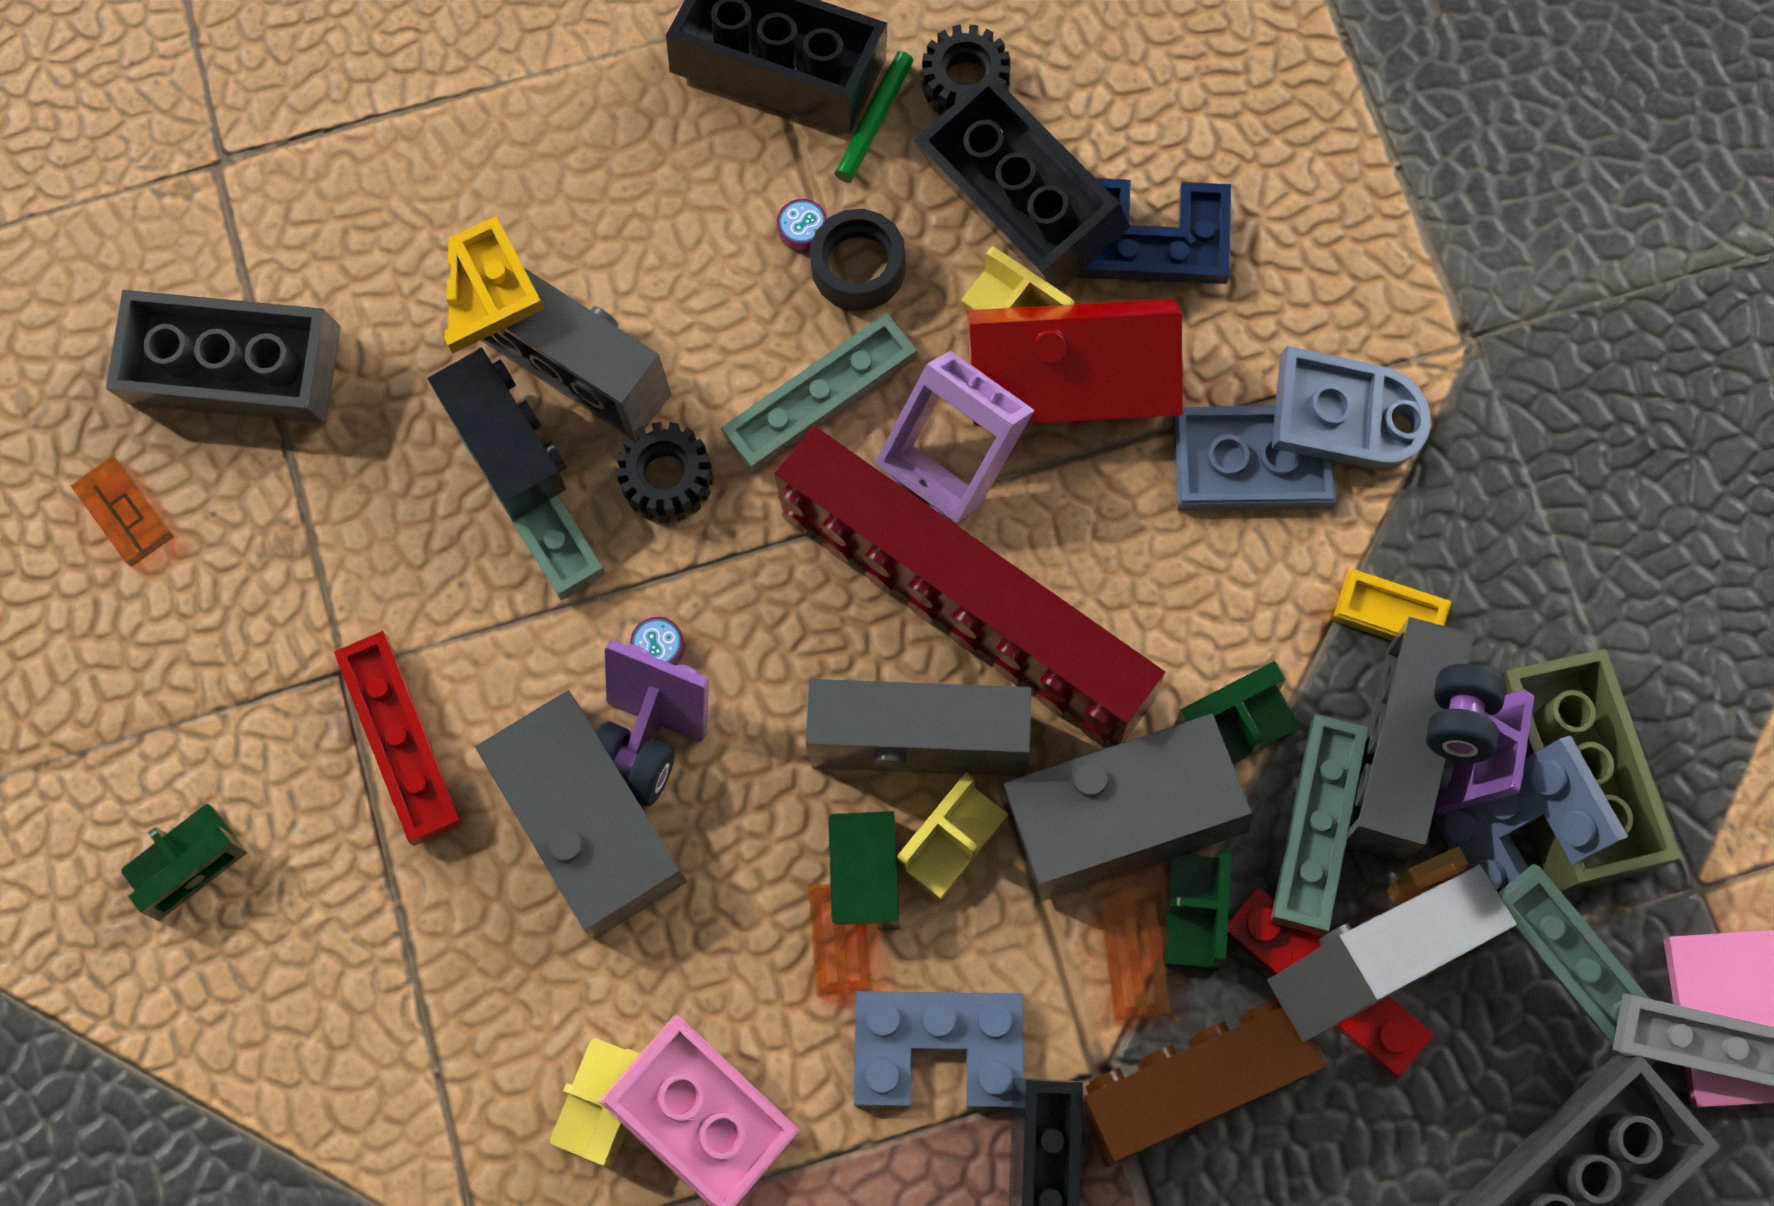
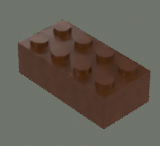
M1275 998L1248 1010L1246 1015L1238 1018L1241 1026L1229 1031L1226 1022L1223 1021L1195 1034L1194 1038L1188 1040L1190 1046L1188 1050L1177 1054L1172 1044L1141 1058L1142 1061L1137 1063L1139 1071L1132 1075L1124 1077L1121 1068H1118L1089 1081V1085L1085 1086L1088 1094L1083 1097L1082 1114L1106 1168L1326 1068L1328 1065L1315 1038L1313 1037L1303 1043L1283 1007H1281L1278 999Z

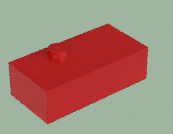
M1174 299L967 310L969 364L1035 410L1027 424L1183 415L1182 312ZM973 421L974 427L980 426L978 423Z

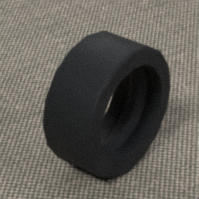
M867 209L841 211L826 219L816 230L810 245L813 281L821 295L837 307L851 311L874 309L888 302L902 285L906 273L904 239L896 225L881 213ZM865 237L880 243L887 252L888 263L885 271L879 277L868 282L850 283L840 280L833 275L829 268L828 258L831 250L838 243L849 238Z

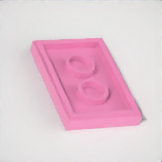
M1774 930L1671 936L1663 939L1673 1004L1774 1027ZM1684 1066L1690 1109L1774 1104V1086Z
M674 1015L597 1101L709 1206H736L800 1131L679 1015Z

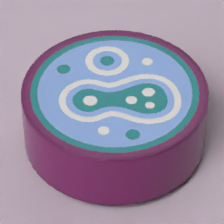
M796 199L784 205L777 217L778 233L784 245L795 251H810V245L816 230L827 219L825 211L818 203L809 199Z
M664 617L645 619L636 626L631 635L630 644L640 646L653 657L675 666L684 655L685 641L679 627L670 619Z

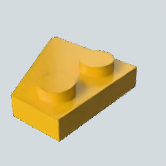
M497 216L448 238L450 277L447 279L446 301L449 305L448 330H445L444 339L452 354L544 310L542 302Z

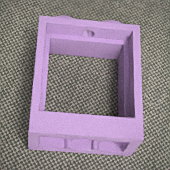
M949 351L926 364L874 464L886 471L894 482L904 488H909L927 501L931 508L944 517L958 523L980 507L1035 410L955 353ZM939 397L996 436L969 486L914 447Z

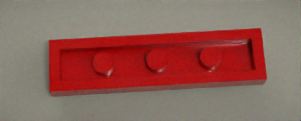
M380 631L334 651L408 842L415 846L463 825L387 634L384 631Z
M1258 887L1229 921L1227 937L1274 976L1321 947L1318 941L1320 938L1315 934L1270 923L1274 899ZM1390 996L1334 1026L1395 1079L1403 1075L1435 1035Z

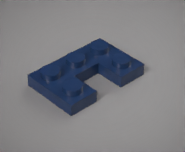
M1096 178L1120 202L1129 223L1131 180ZM1181 182L1179 189L1178 227L1130 225V228L1076 277L1227 284L1230 275L1231 184Z

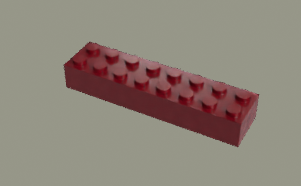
M813 425L774 473L779 494L778 498L781 508L784 510L782 516L790 525L802 533H807L809 529L825 540L823 545L836 558L845 563L852 559L867 569L865 575L874 585L888 593L895 589L909 599L908 607L923 620L930 623L935 619L952 630L950 632L951 638L962 648L971 653H975L979 649L995 661L992 664L993 667L1007 680L1018 684L1020 680L1027 683L1038 691L1036 698L1049 710L1059 715L1066 711L1082 723L1080 725L1081 731L1094 742L1102 746H1106L1108 742L1114 746L1124 743L1156 700L1166 671Z

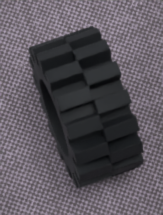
M970 24L969 33H962L961 25L952 26V36L949 37L944 29L937 34V43L932 39L928 43L927 54L923 53L922 87L924 88V96L927 102L933 101V110L940 114L944 108H946V111L949 110L976 85H960L949 79L947 75L949 68L958 63L970 62L981 66L985 76L990 72L1008 90L1011 69L1009 51L1005 52V43L1001 38L993 42L994 32L986 28L983 35L980 36L978 35V25Z
M661 422L652 423L653 431L646 433L642 426L635 431L638 439L633 441L628 437L623 443L625 453L618 452L616 461L619 469H616V475L624 497L635 512L640 510L643 518L652 521L654 515L658 516L660 523H669V516L676 515L678 521L687 519L685 511L691 509L695 514L701 509L699 501L701 498L707 501L711 493L709 484L713 485L712 466L705 445L700 438L696 440L694 432L686 427L684 432H682L678 423L669 422L668 429H663ZM661 456L675 457L685 467L681 481L669 489H657L651 486L645 478L648 465Z

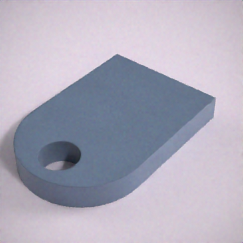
M1287 346L1281 352L1272 440L1273 449L1369 469L1384 470L1395 468L1405 463L1426 442L1431 425L1430 410L1421 390L1404 374L1384 366ZM1392 412L1402 413L1409 418L1412 423V433H1403L1394 426Z

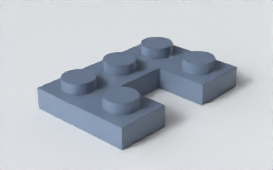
M1571 736L1561 738L1525 758L1521 788L1517 794L1445 814H1438L1434 811L1432 816L1462 873L1481 865L1497 893L1528 868L1510 834L1543 816L1548 821L1572 865L1628 837Z
M856 991L854 1106L911 1107V1050L967 1051L966 1108L1012 1109L1013 1078H1023V993Z

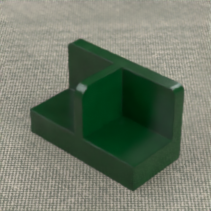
M1275 661L1180 709L1175 724L1178 725L1213 713L1232 764L1295 733L1300 726L1280 692L1286 678Z
M205 804L168 833L157 827L150 830L148 833L155 843L126 864L121 872L134 889V892L128 897L139 912L160 921L247 854V851L215 808Z
M894 811L831 814L828 818L832 922L835 925L877 924L878 930L900 929Z
M1219 851L1215 858L1179 855L1169 859L1163 966L1218 971L1225 964L1231 851Z

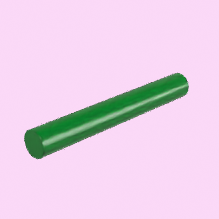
M898 51L894 56L834 172L838 179L851 183L914 62L913 57L908 53Z

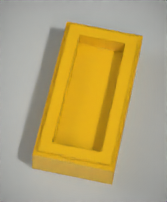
M1349 568L1345 575L1331 621L1392 641L1409 617L1444 626L1452 601Z

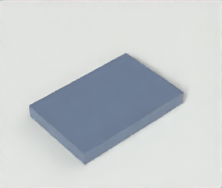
M1275 406L1183 407V415L1173 416L1177 510L1334 508L1336 504L1334 461L1273 449Z

